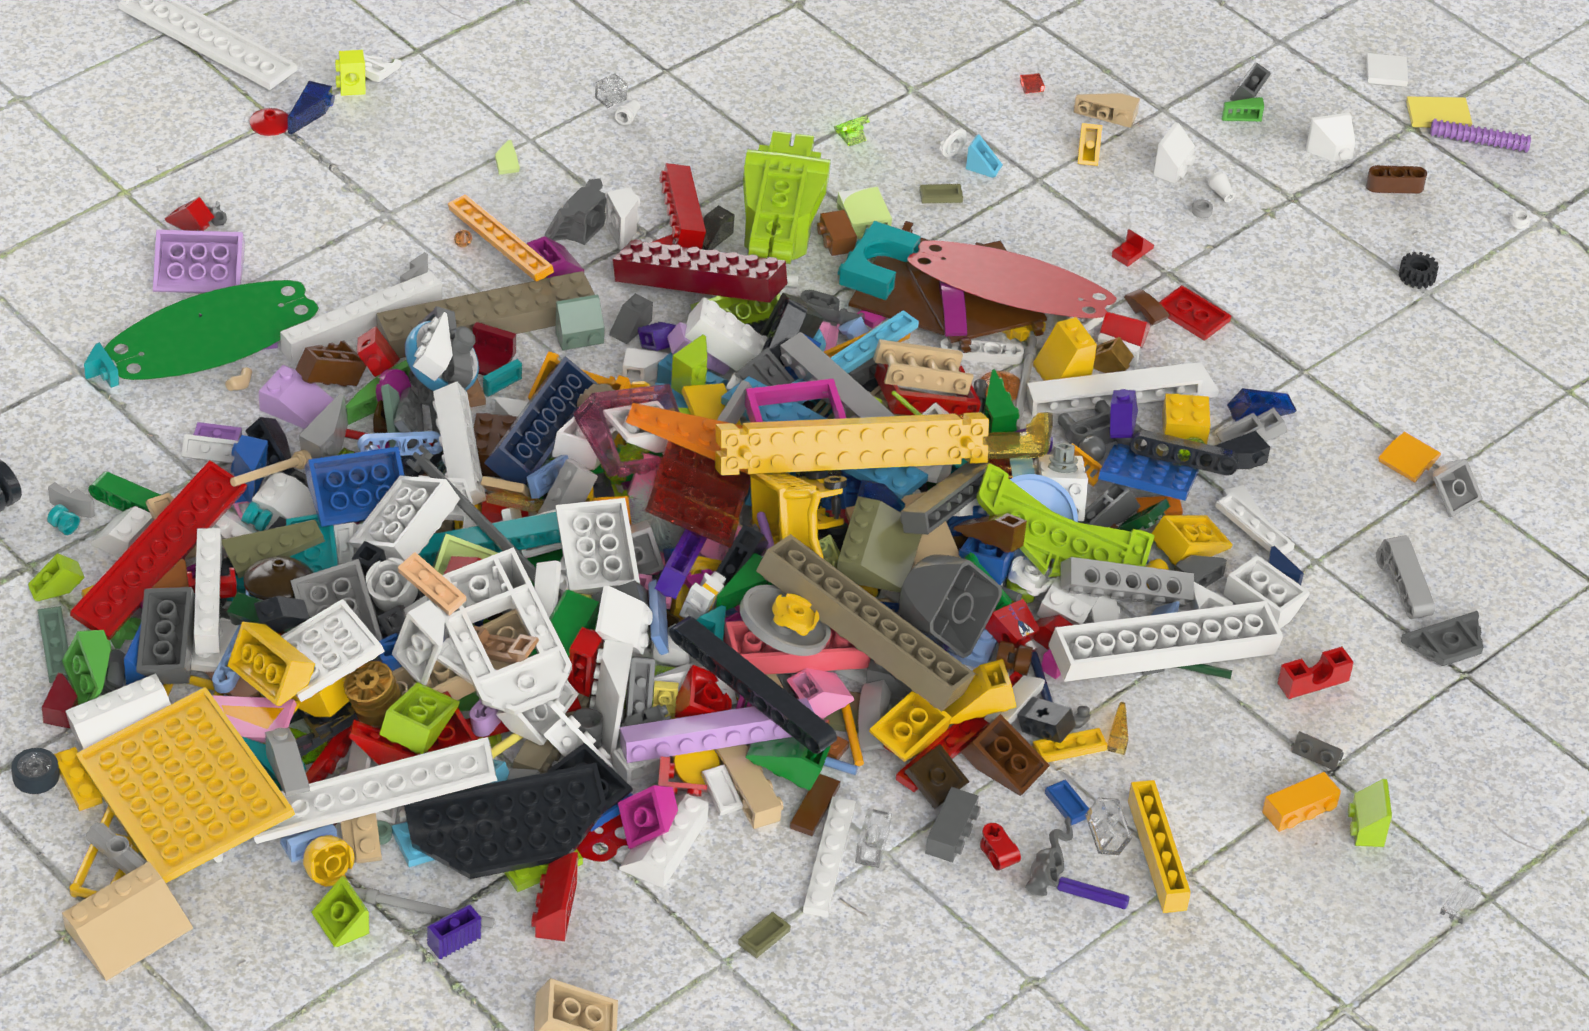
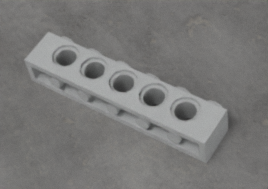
M1070 557L1061 562V589L1069 590L1071 594L1086 592L1090 593V596L1093 597L1109 595L1111 599L1131 598L1132 602L1148 600L1154 605L1179 601V607H1185V604L1194 600V573Z

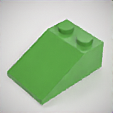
M104 630L77 631L62 659L71 687L78 695V705L99 697L103 690L111 651V643L107 639Z

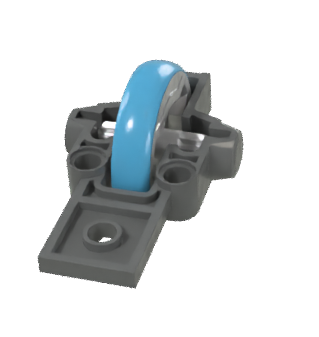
M436 306L409 333L405 342V356L411 369L409 373L410 382L417 388L419 402L430 408L432 430L440 434V430L436 425L437 412L433 407V401H435L433 391L454 382H458L465 391L469 390L478 377L479 362L473 348L475 344L473 332L465 326H456L454 311ZM445 312L448 317L453 356L446 370L434 381L413 367L416 360L414 355L418 348L423 345L421 342L422 338L430 331L428 328L430 322L434 317L439 318Z

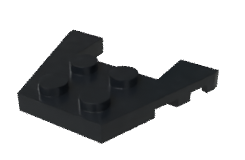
M348 702L332 717H314L298 708L293 714L290 724L302 719L310 731L309 734L295 739L300 756L303 757L350 727L354 720H359L356 712Z

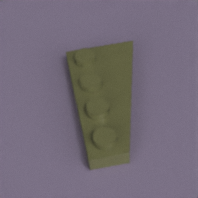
M310 520L223 539L222 546L238 578L244 577L246 570L259 560L275 556L290 557L325 542L316 521Z

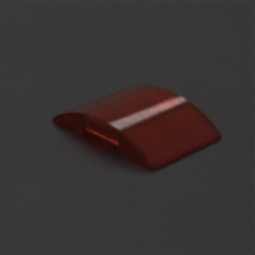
M667 441L648 491L644 511L731 548L740 520L741 508L751 483L750 475L741 471L737 475H721L715 469V460Z

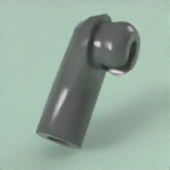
M1079 706L1077 708V714L1074 715L1076 726L1073 729L1081 728L1090 720L1091 715L1089 714L1090 708L1088 706Z

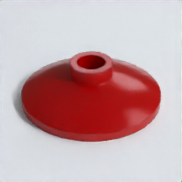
M264 108L253 113L249 122L254 132L264 136H275L289 129L291 118L283 110Z

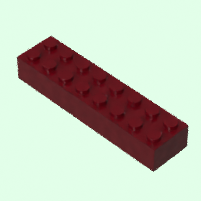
M635 239L631 240L613 258L615 282L767 303H770L788 284L786 261L778 260L774 257L762 258L757 255H739L736 252L724 253L718 250H702L698 247L687 248L676 244L664 245L660 242L649 243Z

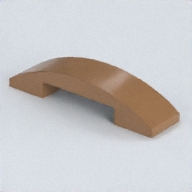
M473 626L488 658L498 662L516 663L524 661L539 642L538 637L520 634L517 639L492 635L484 627Z

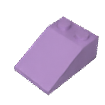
M282 365L259 390L260 411L304 429L334 400L315 383L309 384L303 381L302 376L296 370Z

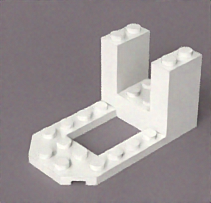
M514 547L442 575L466 595L467 600L450 616L438 607L445 616L443 641L448 637L452 640L482 704L517 715L550 700L559 698L572 670V663ZM516 608L529 636L538 637L539 639L535 646L538 654L495 671L472 623L500 612L504 615Z

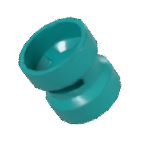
M252 501L246 508L241 521L254 525L258 531H264L272 519L273 512L261 509L259 504Z
M59 504L50 510L47 522L53 527H58V530L64 535H71L78 528L80 518L75 513L69 512L64 505Z

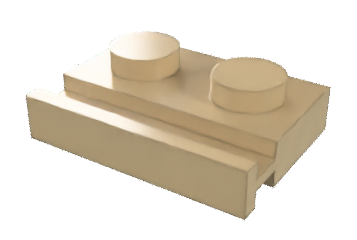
M376 813L341 822L342 837L353 850L354 863L357 862L359 864L382 860Z

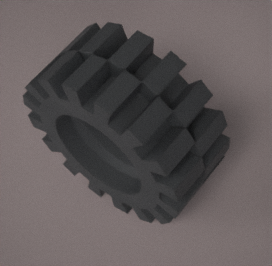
M1412 252V255L1407 253L1401 260L1398 275L1402 282L1405 281V285L1411 284V288L1418 286V289H1421L1423 286L1426 289L1436 281L1439 269L1438 262L1435 261L1434 257L1429 258V254L1424 256L1423 252H1419V254Z

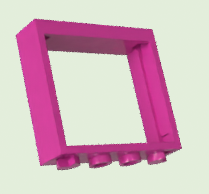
M834 378L746 389L745 407L750 423L763 422L758 406L829 398L835 419L846 418Z

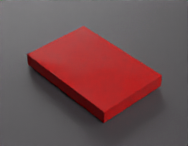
M1183 285L1159 302L1170 315L1168 319L1204 341L1231 321L1230 314Z

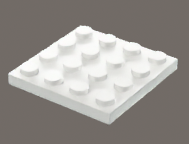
M343 599L281 636L315 663L308 686L296 693L297 698L301 702L385 652L380 642Z

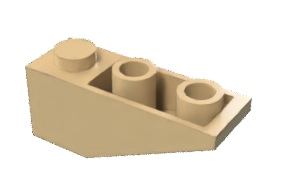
M1122 93L1078 94L1075 98L1073 113L1131 128L1138 114L1140 98Z

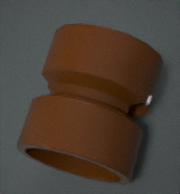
M1000 641L996 661L1003 659L1007 673L1013 670V673L1016 671L1022 676H1027L1033 647L1025 645L1015 647L1014 643ZM1010 653L1015 654L1013 664L1008 663Z

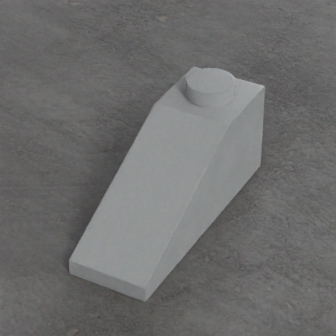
M277 728L273 731L265 732L266 756L285 795L309 792L308 779L296 740L290 728Z

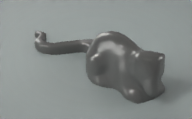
M1069 816L1065 819L1067 832L1065 833L1060 829L1052 830L1049 834L1051 848L1040 850L1036 854V859L1030 869L1031 878L1025 886L1032 895L1046 896L1047 886L1057 887L1059 884V874L1064 871V858L1058 838L1063 841L1072 840L1073 830Z

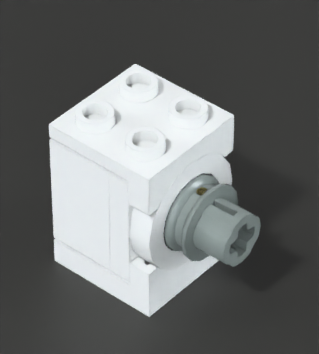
M1069 443L1055 444L1053 455L1038 454L1036 475L1048 477L1059 483L1073 499L1077 509L1078 521H1084L1088 477L1087 473H1085L1083 457L1074 456V445Z

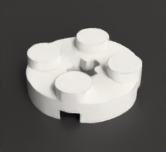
M1025 556L1016 557L1009 568L1008 579L1026 589L1032 596H1038L1040 593L1047 592L1055 580V577H1048L1051 568L1048 566L1047 572L1043 575L1030 560H1023Z

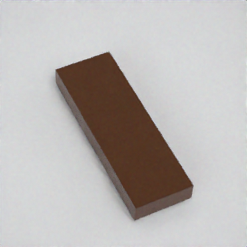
M819 774L793 817L790 829L813 836L830 806L832 796L835 797L839 790L841 781Z

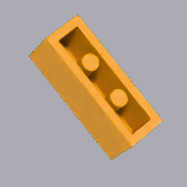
M1322 772L1266 796L1262 813L1280 832L1286 828H1293L1305 820H1311L1323 812L1334 810L1338 805L1341 790L1325 772Z

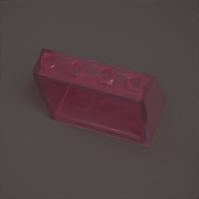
M670 384L592 393L573 413L578 426L609 477L618 475L621 478L632 473L643 475L655 470L657 472H664L670 468L681 470L688 467L689 463L696 457L694 451L676 444L674 450H669L670 456L621 462L606 417L604 416L603 410L652 401H658L666 410L680 412Z

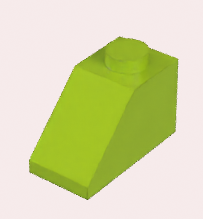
M57 553L28 583L34 600L42 601L71 593L85 576L78 561Z

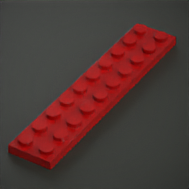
M209 460L70 612V616L90 630H104L107 639L110 641L143 604L145 589H152L181 559H184L197 545V529L212 528L246 491L247 484L232 486L230 479L235 476Z

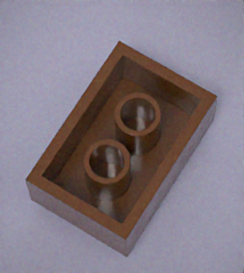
M476 413L473 428L482 476L501 478L484 462L514 423L517 416Z

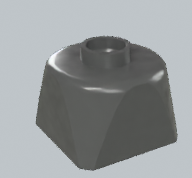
M932 554L919 561L907 575L900 592L899 614L902 619L941 648L966 658L971 655L1002 596V587L970 560L944 554Z

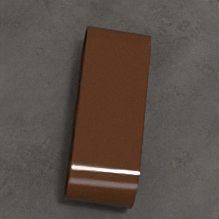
M1375 165L1369 168L1366 188L1374 193L1419 194L1424 191L1427 171L1418 166Z

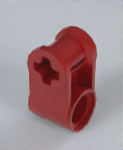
M988 823L983 827V838L980 841V848L988 857L995 870L1000 871L1021 861L1019 848L1012 842L1001 825Z

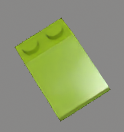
M417 682L387 709L380 735L386 737L391 742L399 743L409 748L412 752L424 754L434 744L458 708L460 701Z

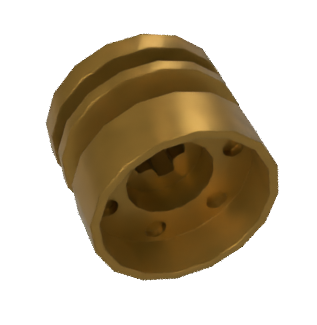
M368 661L355 671L349 673L345 678L344 690L349 702L352 704L353 710L362 723L370 726L382 725L387 709L403 696L392 670L387 664L380 661Z

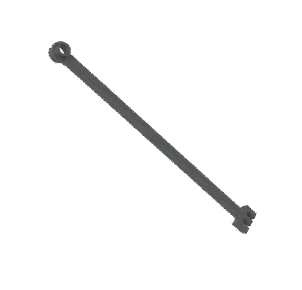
M420 445L418 449L423 454L420 456L417 452H414L412 456L417 461L414 462L408 459L407 464L418 473L422 469L430 478L446 479L460 498L457 505L502 551L513 548L514 546L429 461L433 455L423 445ZM514 547L528 577L535 584L536 568ZM559 589L558 602L564 593L561 589Z

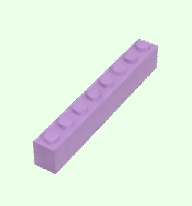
M807 698L797 699L813 711ZM754 706L620 727L621 749L627 763L656 759L661 756L669 757L792 737Z

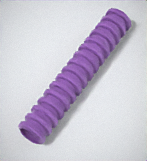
M1435 118L1432 120L1430 130L1431 136L1437 135L1438 138L1440 136H1443L1444 139L1449 137L1450 140L1456 138V141L1462 139V142L1468 140V143L1473 141L1474 144L1478 142L1481 145L1485 143L1487 146L1491 144L1493 147L1512 148L1513 151L1515 149H1518L1519 152L1524 150L1525 153L1529 151L1531 144V135L1512 134L1510 131L1506 133L1504 130L1499 132V129L1493 131V128L1487 130V127L1481 129L1480 126L1475 128L1474 125L1469 127L1468 124L1464 126L1462 123L1437 121Z

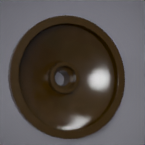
M285 556L268 557L257 561L246 570L244 574V587L252 596L261 600L276 596L296 599L291 580L314 572L307 564L295 558Z

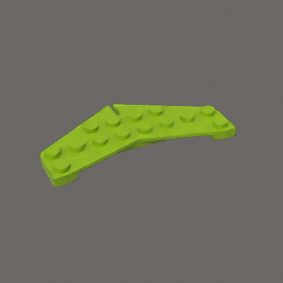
M990 463L987 465L976 497L978 504L989 516L1009 513L1027 520L1024 545L1019 549L1043 575L1047 572L1050 560L1054 559L1048 577L1061 576V562L1070 557L1143 567L1146 565L1155 535L1136 529L1125 531L1075 522L1051 511L1008 479L1009 474L1001 468Z

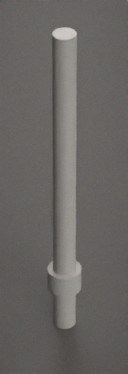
M1035 336L1029 337L1028 345L1024 349L1023 354L1025 360L1015 405L1020 414L1016 424L1017 430H1020L1027 383H1029L1032 364L1037 355V338Z
M352 887L360 899H364L366 903L370 904L382 903L440 917H446L457 911L379 893V890L373 888L366 890ZM481 916V926L493 928L495 919Z

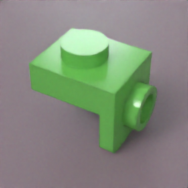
M129 618L110 639L115 649H120L125 640L134 639L142 619Z

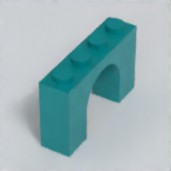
M874 221L870 228L867 227L865 229L862 239H858L853 252L850 251L848 253L845 263L840 264L838 269V275L840 276L839 285L886 300L894 289L896 272L874 265L868 259L876 256H887L907 262V258L912 253H918L921 236Z

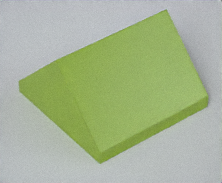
M341 876L311 911L334 947H340L369 934V911L346 877Z

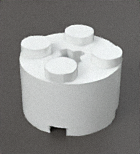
M387 558L388 560L374 563L366 575V584L370 596L376 606L386 612L398 605H404L405 608L414 602L418 593V588L398 572V567L404 562L398 558Z

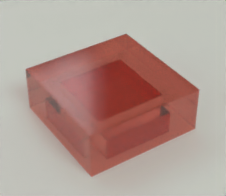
M1040 73L1020 75V83L1025 94L1044 92L1045 85Z

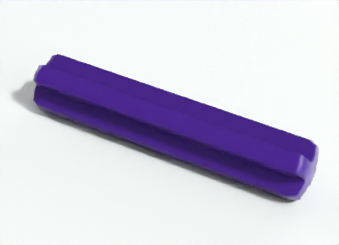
M1061 877L1057 886L1059 891L1121 909H1126L1130 900L1128 895L1066 877Z

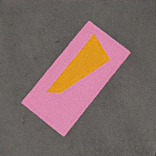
M212 695L242 737L261 743H266L265 732L289 727L296 707L294 699H289L281 706H276L267 698Z

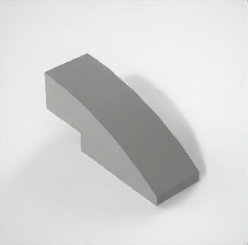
M1272 408L1259 416L1252 413L1218 431L1216 436L1223 443L1256 430L1265 441H1269L1286 433L1287 430L1285 421L1275 408Z
M885 680L866 683L862 686L858 720L861 752L884 747V744L873 736L869 729L889 712L888 706L892 693Z

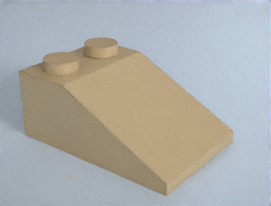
M550 978L536 993L534 1031H617L618 1000Z

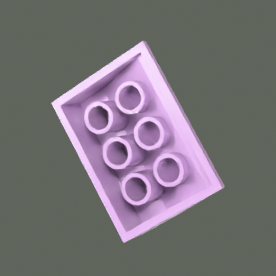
M156 230L153 292L206 293L221 288L241 285L245 247L243 232Z

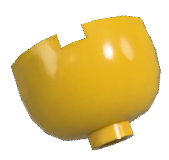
M332 835L319 836L312 840L304 851L303 865L305 872L311 879L322 886H334L341 876L346 877L344 874L348 868L352 869L354 865L353 850L339 837Z

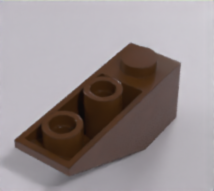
M1005 513L968 519L954 526V530L961 532L966 537L981 540L984 544L996 546L1004 552H1013L1024 545L1027 520Z

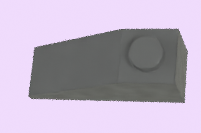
M1114 483L1085 509L1084 521H1078V523L1108 528L1114 523L1124 522L1141 506L1130 489L1124 485Z

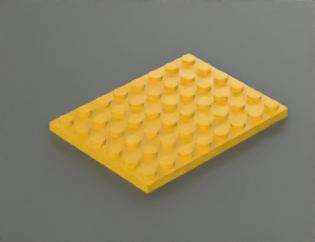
M206 687L76 753L78 762L144 860L151 863L165 883L295 815L292 806Z

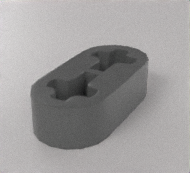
M805 290L801 293L800 298L806 303L839 310L840 301L833 295L815 290Z

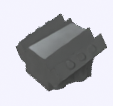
M601 178L589 179L585 187H581L565 203L564 207L558 210L545 232L546 237L554 241L567 239L585 245L604 226L607 198L605 193L600 191L603 187Z

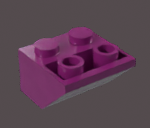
M546 236L526 243L553 266L554 272L544 279L580 271L584 272L581 265L562 244Z

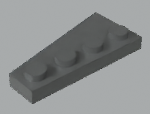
M408 387L402 391L394 424L400 432H424L422 404L411 387ZM411 439L407 442V446L410 449L417 445V439Z

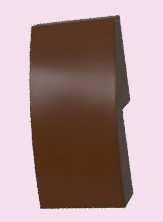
M1142 289L1135 290L1124 296L1135 314L1142 312L1151 326L1165 321L1170 316L1154 297Z

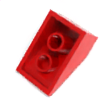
M448 691L442 693L451 697ZM459 708L456 709L434 744L425 753L477 740Z

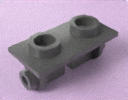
M659 704L645 710L646 720L643 721L641 714L638 713L625 718L621 725L625 727L669 720L671 718L670 716L665 717L666 714H669L666 705L660 706Z
M1301 731L1298 732L1292 749V753L1334 771L1344 755L1342 749Z

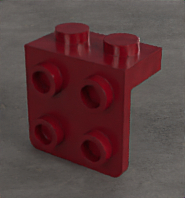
M479 322L474 324L475 344L473 348L479 362L478 374L486 376L511 362L516 354V333Z

